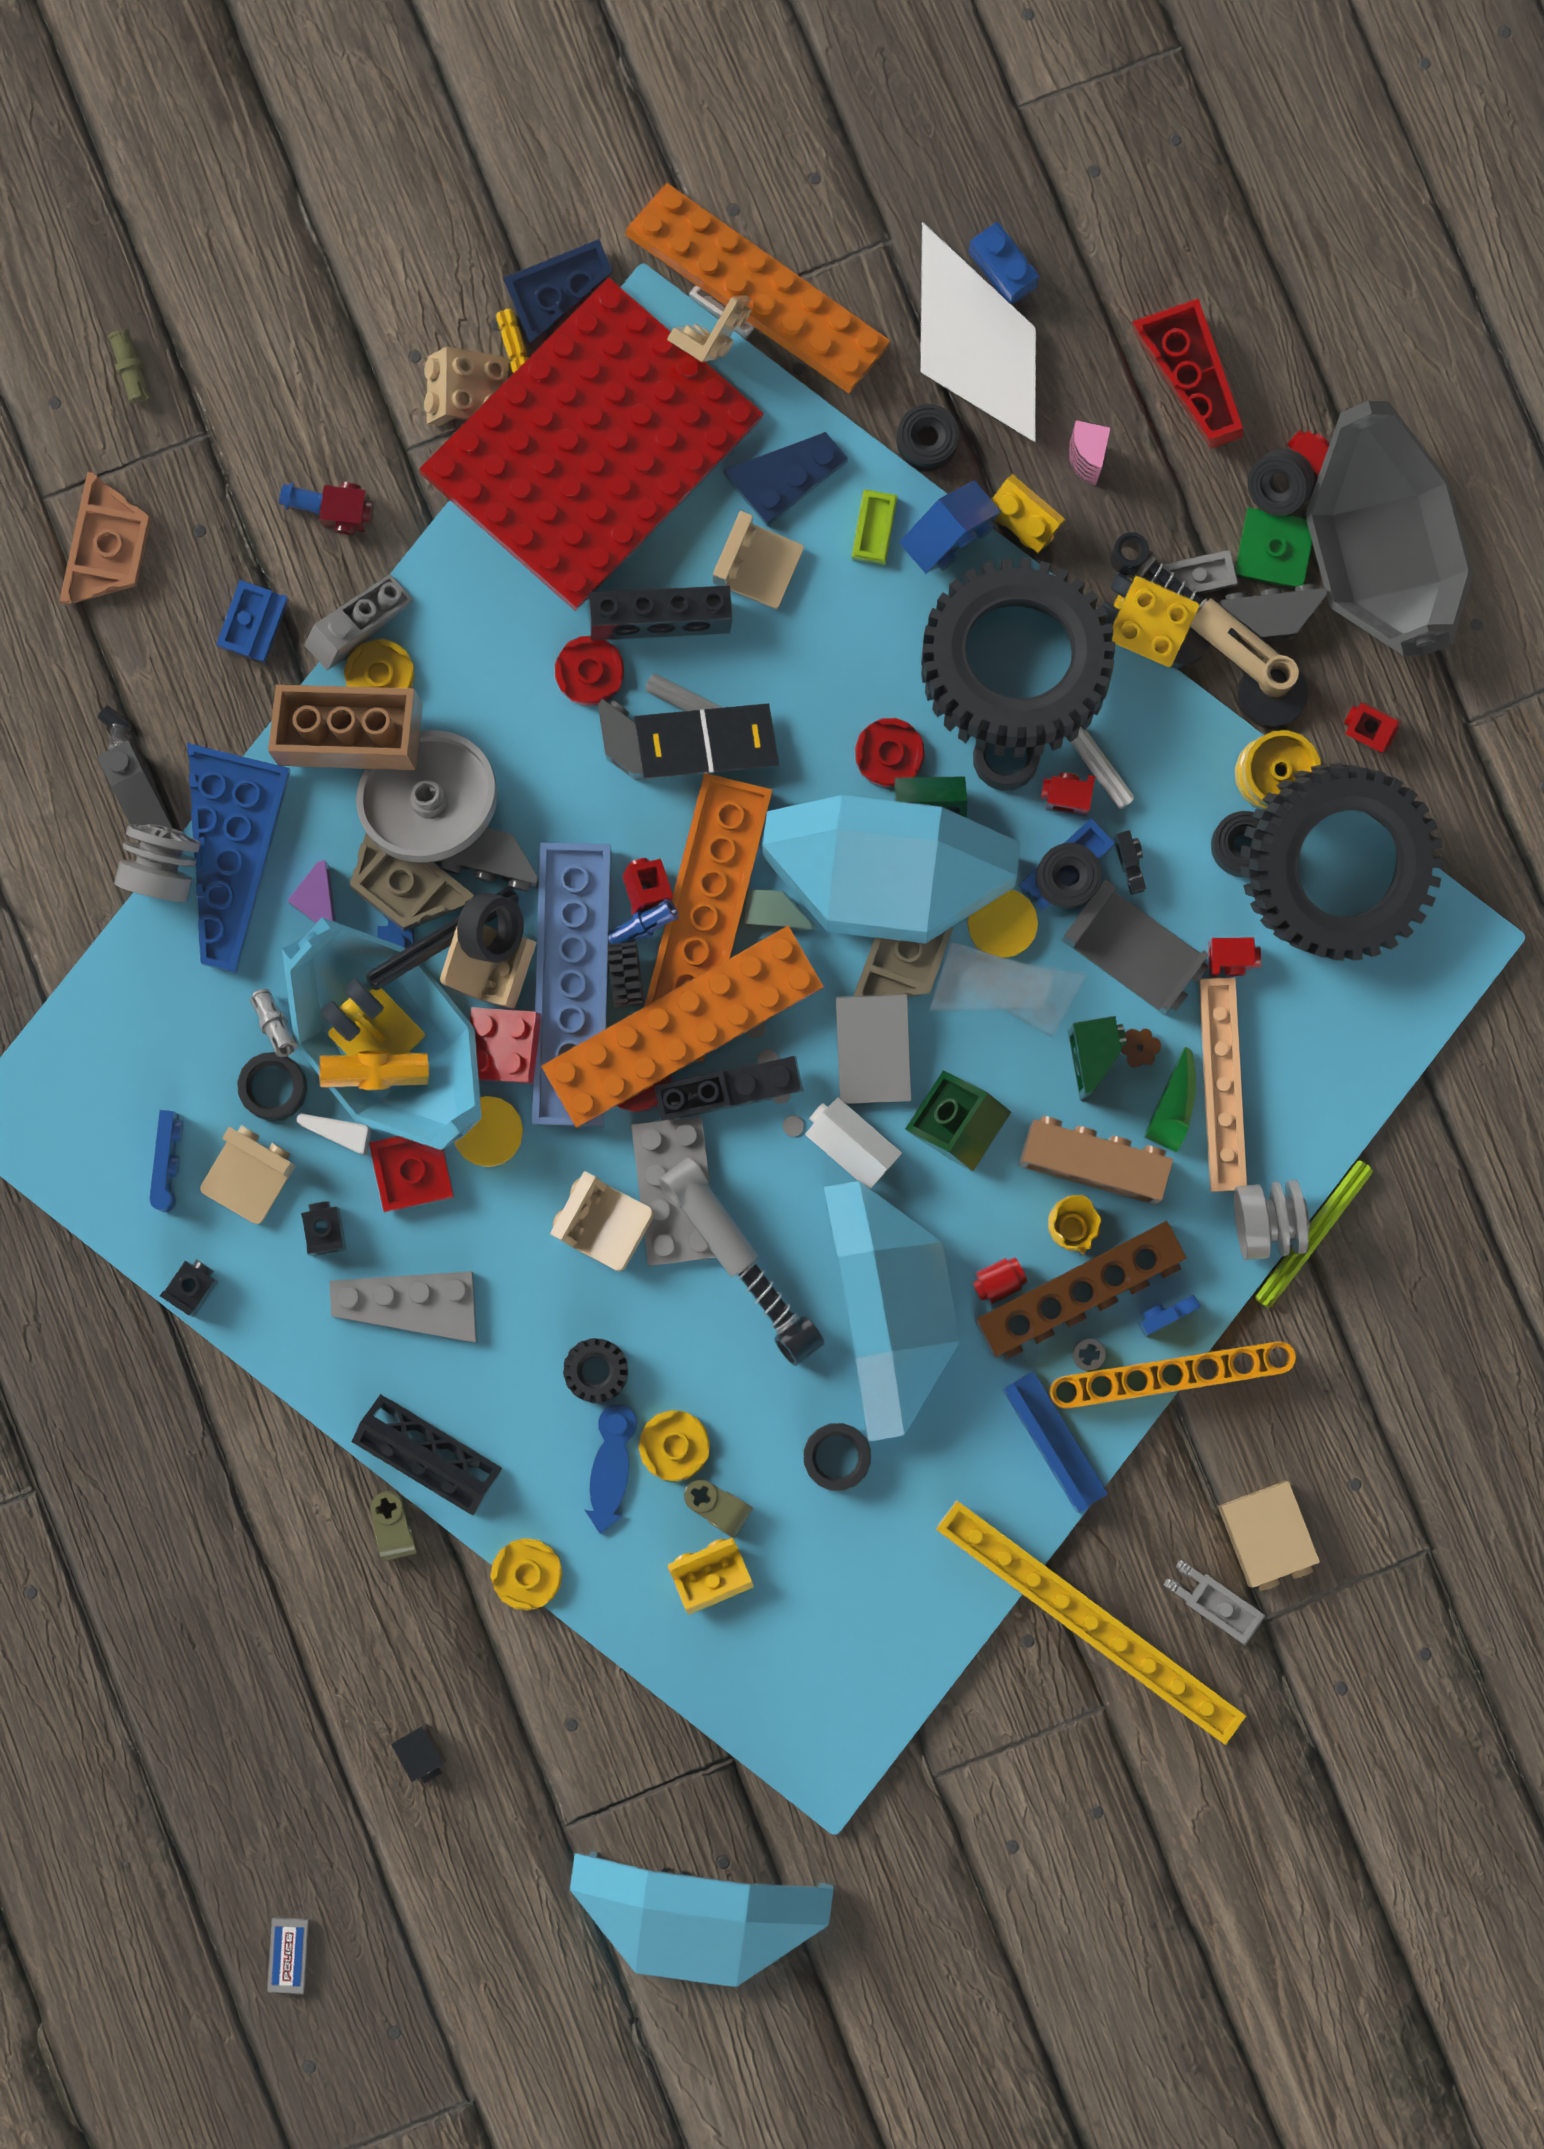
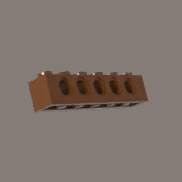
M1166 1220L975 1319V1322L993 1357L996 1358L1002 1354L1004 1360H1007L1023 1352L1021 1344L1034 1338L1036 1344L1056 1335L1052 1328L1065 1322L1069 1328L1087 1319L1084 1313L1086 1310L1097 1305L1099 1311H1102L1118 1303L1117 1294L1129 1289L1131 1295L1147 1288L1150 1286L1148 1278L1160 1273L1164 1279L1182 1269L1179 1262L1187 1258ZM1140 1250H1147L1154 1256V1265L1151 1269L1144 1270L1137 1265L1136 1255ZM1115 1266L1121 1270L1123 1280L1119 1286H1111L1105 1281L1104 1273L1108 1267ZM1076 1283H1085L1090 1287L1092 1294L1088 1302L1081 1303L1073 1297L1072 1290ZM1053 1299L1059 1304L1060 1313L1055 1319H1048L1041 1313V1304L1044 1300ZM1020 1315L1027 1320L1028 1330L1024 1335L1018 1336L1010 1331L1009 1321L1013 1316Z

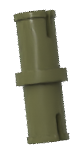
M123 329V334H121V330L110 333L108 339L111 342L117 361L115 369L117 374L122 376L128 401L135 403L136 398L137 402L148 399L151 395L148 392L141 370L144 365L142 359L137 358L130 330Z

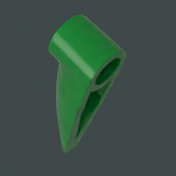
M1187 1047L1183 1048L1144 1134V1138L1176 1153L1188 1132L1196 1093V1072L1193 1053Z

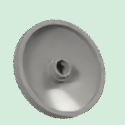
M421 731L416 770H364L357 789V812L368 837L383 852L408 862L438 861L463 851L485 831L496 809L498 797L497 782L487 757L474 743L460 735L446 731Z

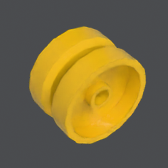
M1289 730L1272 731L1250 742L1239 754L1235 765V783L1241 796L1255 808L1266 810L1269 805L1263 801V798L1269 792L1279 794L1281 791L1276 785L1283 780L1295 781L1293 774L1301 770L1312 772L1311 767L1321 765L1320 757L1314 745L1303 735ZM1280 768L1282 775L1278 776L1275 773V769Z

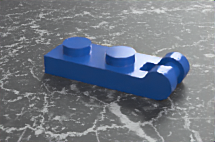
M1092 818L1064 842L1085 846L1094 853L1098 860L1115 845ZM1066 866L1059 871V879L1064 885L1071 886L1079 878V873L1074 867ZM1037 867L1018 886L1024 893L1029 892L1037 900L1035 904L1038 908L1044 911L1050 903L1045 900L1038 889L1036 881Z
M169 1110L159 1111L150 1189L151 1206L162 1212H169L176 1205V1198L171 1193L172 1176L177 1177L179 1172L180 1158L178 1155H175L176 1141L181 1142L184 1129V1122L179 1120V1114Z

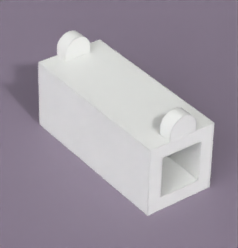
M838 1097L828 1107L822 1103L809 1118L814 1124L805 1135L856 1180L862 1182L870 1189L902 1154Z

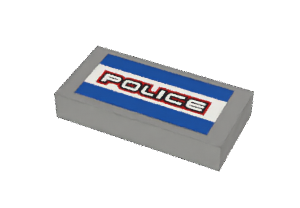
M272 1918L267 1992L305 1993L309 1919Z

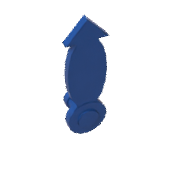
M621 1404L607 1407L601 1413L598 1420V1429L605 1442L596 1454L590 1475V1501L594 1511L585 1510L600 1534L622 1517V1515H616L614 1512L621 1504L628 1482L629 1458L625 1444L633 1437L637 1429V1418L634 1412L629 1407Z

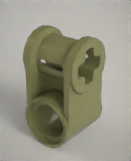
M705 1480L690 1482L684 1491V1501L691 1510L734 1539L754 1509L731 1493L724 1492ZM705 1486L708 1489L706 1495L710 1498L707 1504L700 1502L698 1506L694 1505L695 1497L690 1494L692 1489L700 1490Z
M393 1491L379 1493L371 1502L370 1512L381 1561L386 1562L417 1554L413 1530L408 1521L402 1497ZM383 1498H387L389 1503H396L397 1508L392 1511V1517H387L385 1512L379 1513L378 1507L383 1504Z

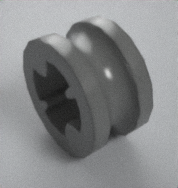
M1085 1339L1075 1345L1072 1358L1078 1368L1084 1371H1093L1103 1364L1105 1349L1099 1341ZM1088 1345L1094 1346L1096 1349L1093 1352L1098 1351L1099 1353L1098 1360H1092L1090 1365L1082 1362L1084 1357L1081 1359L1079 1357V1351L1086 1350Z

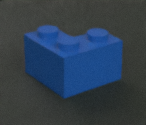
M974 480L939 498L899 543L925 574L936 568L943 571L957 559L954 553L959 547L964 549L976 537L980 540L994 529L995 525L992 521L1001 513V510Z

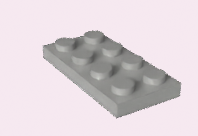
M702 1116L632 1124L640 1202L649 1206L654 1211V1217L644 1234L648 1266L716 1258L680 1207L674 1205L665 1195L658 1181L661 1176L685 1158H690L702 1170L708 1181V1187L711 1189Z

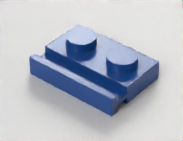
M239 580L216 646L266 664L289 601L288 596L280 595L271 590Z

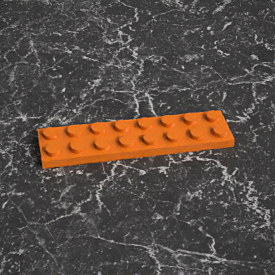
M667 182L626 229L625 236L723 305L727 306L730 299L735 296L746 295L752 300L748 307L752 310L747 322L849 394L888 348L890 343L888 338Z
M704 773L673 892L672 902L677 908L679 918L666 924L664 927L644 1007L730 959L773 792L772 789ZM705 1056L696 1062L704 1063Z
M786 926L543 1064L541 1067L575 1127L579 1128L818 992L824 986L790 927Z

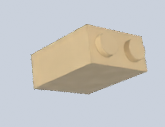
M1282 1481L1218 1506L1248 1587L1254 1588L1258 1586L1259 1591H1264L1280 1584L1278 1578L1288 1574H1292L1293 1579L1305 1576L1313 1572L1312 1565L1320 1563L1289 1481Z

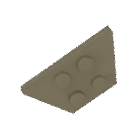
M365 833L363 843L360 845L358 862L353 871L350 887L404 932L463 908L475 896L435 863L408 862L392 857L379 849L371 841L367 833Z
M954 926L926 944L874 938L854 996L907 994V997L930 995Z

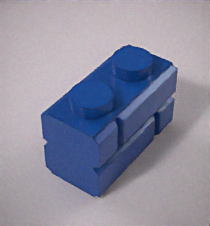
M999 222L992 224L970 241L969 255L998 293L1011 305H1014L1037 288L1039 274L1031 264L1027 265L1028 260Z

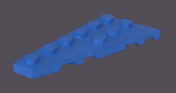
M187 743L190 767L189 783L192 800L193 838L201 842L199 851L194 852V858L197 859L195 866L197 881L196 897L198 898L200 962L205 966L237 973L291 770L287 767Z

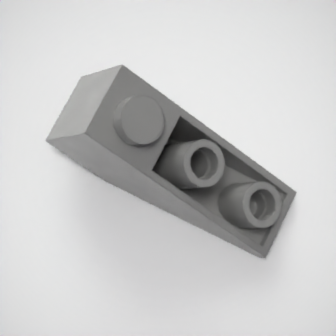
M389 574L315 623L304 646L328 671L346 659L357 646L364 642L366 643L406 608L413 599Z

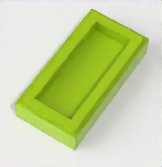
M863 489L851 555L852 560L886 565L898 495Z

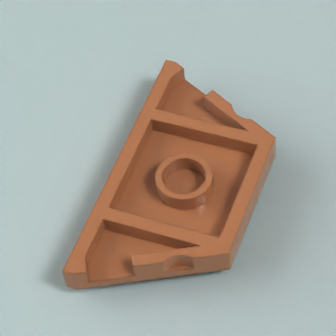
M87 472L59 600L64 605L137 586L151 522L149 515L130 503L123 495L115 489L113 490L92 472Z

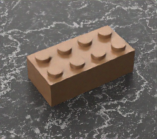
M276 685L268 752L279 766L416 770L423 703L413 688Z
M1042 1116L1039 1121L1033 1120L1030 1124L1018 1167L1153 1205L1162 1201L1173 1162L1172 1158L1165 1157L1166 1150L1148 1145L1142 1148V1150L1131 1147V1140L1118 1136H1111L1110 1139L1105 1140L1096 1137L1097 1131L1082 1126H1076L1074 1130L1061 1127L1062 1121L1047 1116Z

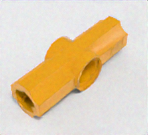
M372 1050L360 1051L358 1055H319L320 1087L358 1086L359 1089L382 1090L388 1089L393 1085H428V1054H390L388 1051Z

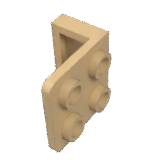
M448 346L429 355L424 369L425 377L427 378V394L424 399L427 424L440 426L455 418L468 420L508 379V360L503 356Z
M484 925L483 941L487 948L496 937L497 930ZM456 927L440 976V982L447 987L482 1002L515 1009L537 942L522 937L515 954L506 961L495 964L468 957L461 949Z
M241 1125L239 1130L236 1131L229 1126L222 1137L227 1142L202 1182L200 1190L204 1195L250 1222L260 1224L265 1219L296 1165L287 1160L290 1153L272 1143L269 1149L257 1143L260 1136Z
M584 1171L581 1178L573 1183L570 1190V1198L564 1209L556 1214L550 1234L566 1245L621 1272L628 1265L651 1223L654 1211L649 1206L608 1186L597 1177Z

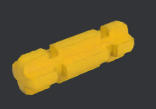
M505 309L498 312L496 318L499 328L502 330L501 335L508 358L512 360L510 364L514 373L528 357H525L527 353L519 326H516L515 313L512 309Z

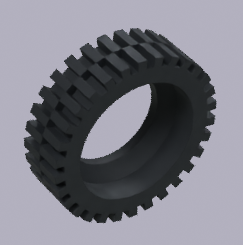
M1009 558L1001 559L1000 570L996 571L992 561L982 564L981 576L979 577L974 569L967 571L964 575L963 585L956 579L949 585L948 595L942 592L937 599L936 609L932 608L928 617V625L925 626L921 677L922 683H926L925 695L927 700H933V712L937 718L942 714L945 715L944 726L950 732L957 726L959 728L958 739L964 743H967L971 736L975 737V749L984 752L987 743L994 744V755L1004 757L1005 747L1014 748V757H1024L1025 747H1032L1033 756L1043 754L1045 744L1049 743L1052 751L1062 747L1065 736L1069 742L1073 741L1078 737L1080 727L1086 730L1092 723L1093 714L1098 715L1109 689L1115 661L1113 660L1115 641L1111 642L1114 632L1112 624H1106L1108 614L1104 606L1096 609L1098 597L1092 590L1085 596L1083 595L1085 583L1078 577L1070 585L1067 583L1068 571L1060 567L1056 576L1049 574L1051 564L1041 561L1039 570L1030 569L1031 559L1021 558L1020 568H1012V560ZM1003 607H1026L1048 614L1061 623L1069 637L1072 652L1069 668L1061 681L1049 691L1030 698L1005 697L986 688L973 674L966 657L968 634L976 621L986 612Z
M1339 763L1330 764V767L1324 765L1311 767L1312 772L1301 770L1294 773L1295 781L1283 780L1276 785L1281 791L1279 794L1269 792L1263 798V801L1269 806L1266 810L1256 808L1252 817L1259 821L1257 828L1247 826L1244 836L1253 838L1251 847L1242 846L1241 856L1249 858V865L1240 866L1241 876L1250 878L1251 882L1243 885L1245 894L1254 897L1256 900L1250 903V906L1255 913L1264 916L1260 921L1266 928L1275 931L1273 935L1282 941L1288 942L1289 945L1316 956L1344 961L1345 957L1355 961L1363 960L1362 954L1371 957L1382 954L1381 946L1391 950L1399 945L1395 936L1408 938L1414 932L1408 925L1411 921L1421 924L1427 915L1419 911V908L1422 904L1432 907L1436 897L1427 894L1429 886L1440 888L1442 878L1432 876L1433 868H1443V858L1433 855V850L1443 848L1441 838L1431 836L1430 834L1431 831L1438 829L1435 819L1424 817V814L1430 810L1424 802L1414 800L1418 796L1416 792L1411 788L1402 787L1403 782L1399 779L1386 776V773L1377 770ZM1342 811H1362L1378 819L1387 828L1396 846L1394 876L1385 896L1370 910L1347 917L1330 915L1315 906L1303 890L1298 871L1300 851L1310 831L1326 817Z

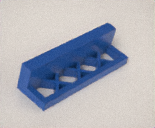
M1034 1371L1003 1388L1002 1391L1076 1513H1081L1089 1508V1505L1106 1496L1108 1493Z

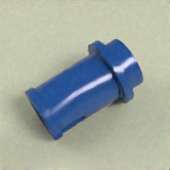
M291 482L290 485L283 484L279 504L284 505L286 510L292 507L320 515L323 493L295 487V483Z

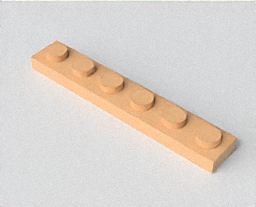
M1236 978L1200 979L1199 999L1210 1192L1234 1191L1235 1187L1247 1186Z

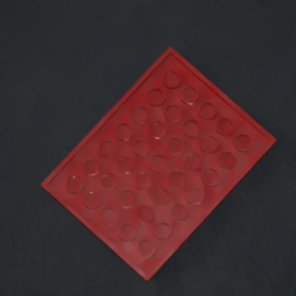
M610 278L419 468V473L575 612L589 598V592H595L763 419L764 414L706 362H701L668 341L667 338L671 332Z

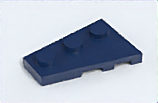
M597 239L504 277L503 281L529 344L534 342L610 276L612 268L600 239Z
M824 432L724 469L723 474L763 523L768 526L846 464L848 458L831 437Z

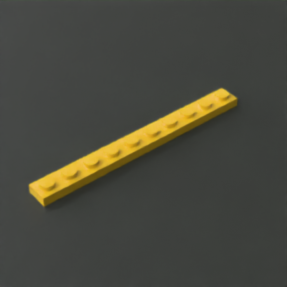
M955 1501L935 1528L1224 1745L1227 1744L1245 1719L1246 1715L959 1501Z

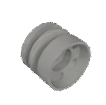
M129 824L126 835L141 842L125 841L123 849L137 855V859L119 861L114 884L122 889L168 901L186 902L192 878L178 871V867L196 865L197 859L182 853V851L198 852L201 842L186 836L179 830L154 824Z
M1297 1179L1286 1181L1285 1197L1279 1182L1271 1184L1270 1199H1265L1260 1184L1234 1188L1235 1223L1239 1247L1244 1261L1269 1258L1271 1241H1276L1281 1256L1289 1255L1290 1240L1295 1254L1307 1253L1309 1215L1307 1204Z

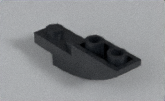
M796 1056L654 1086L661 1121L754 1104L803 1091Z

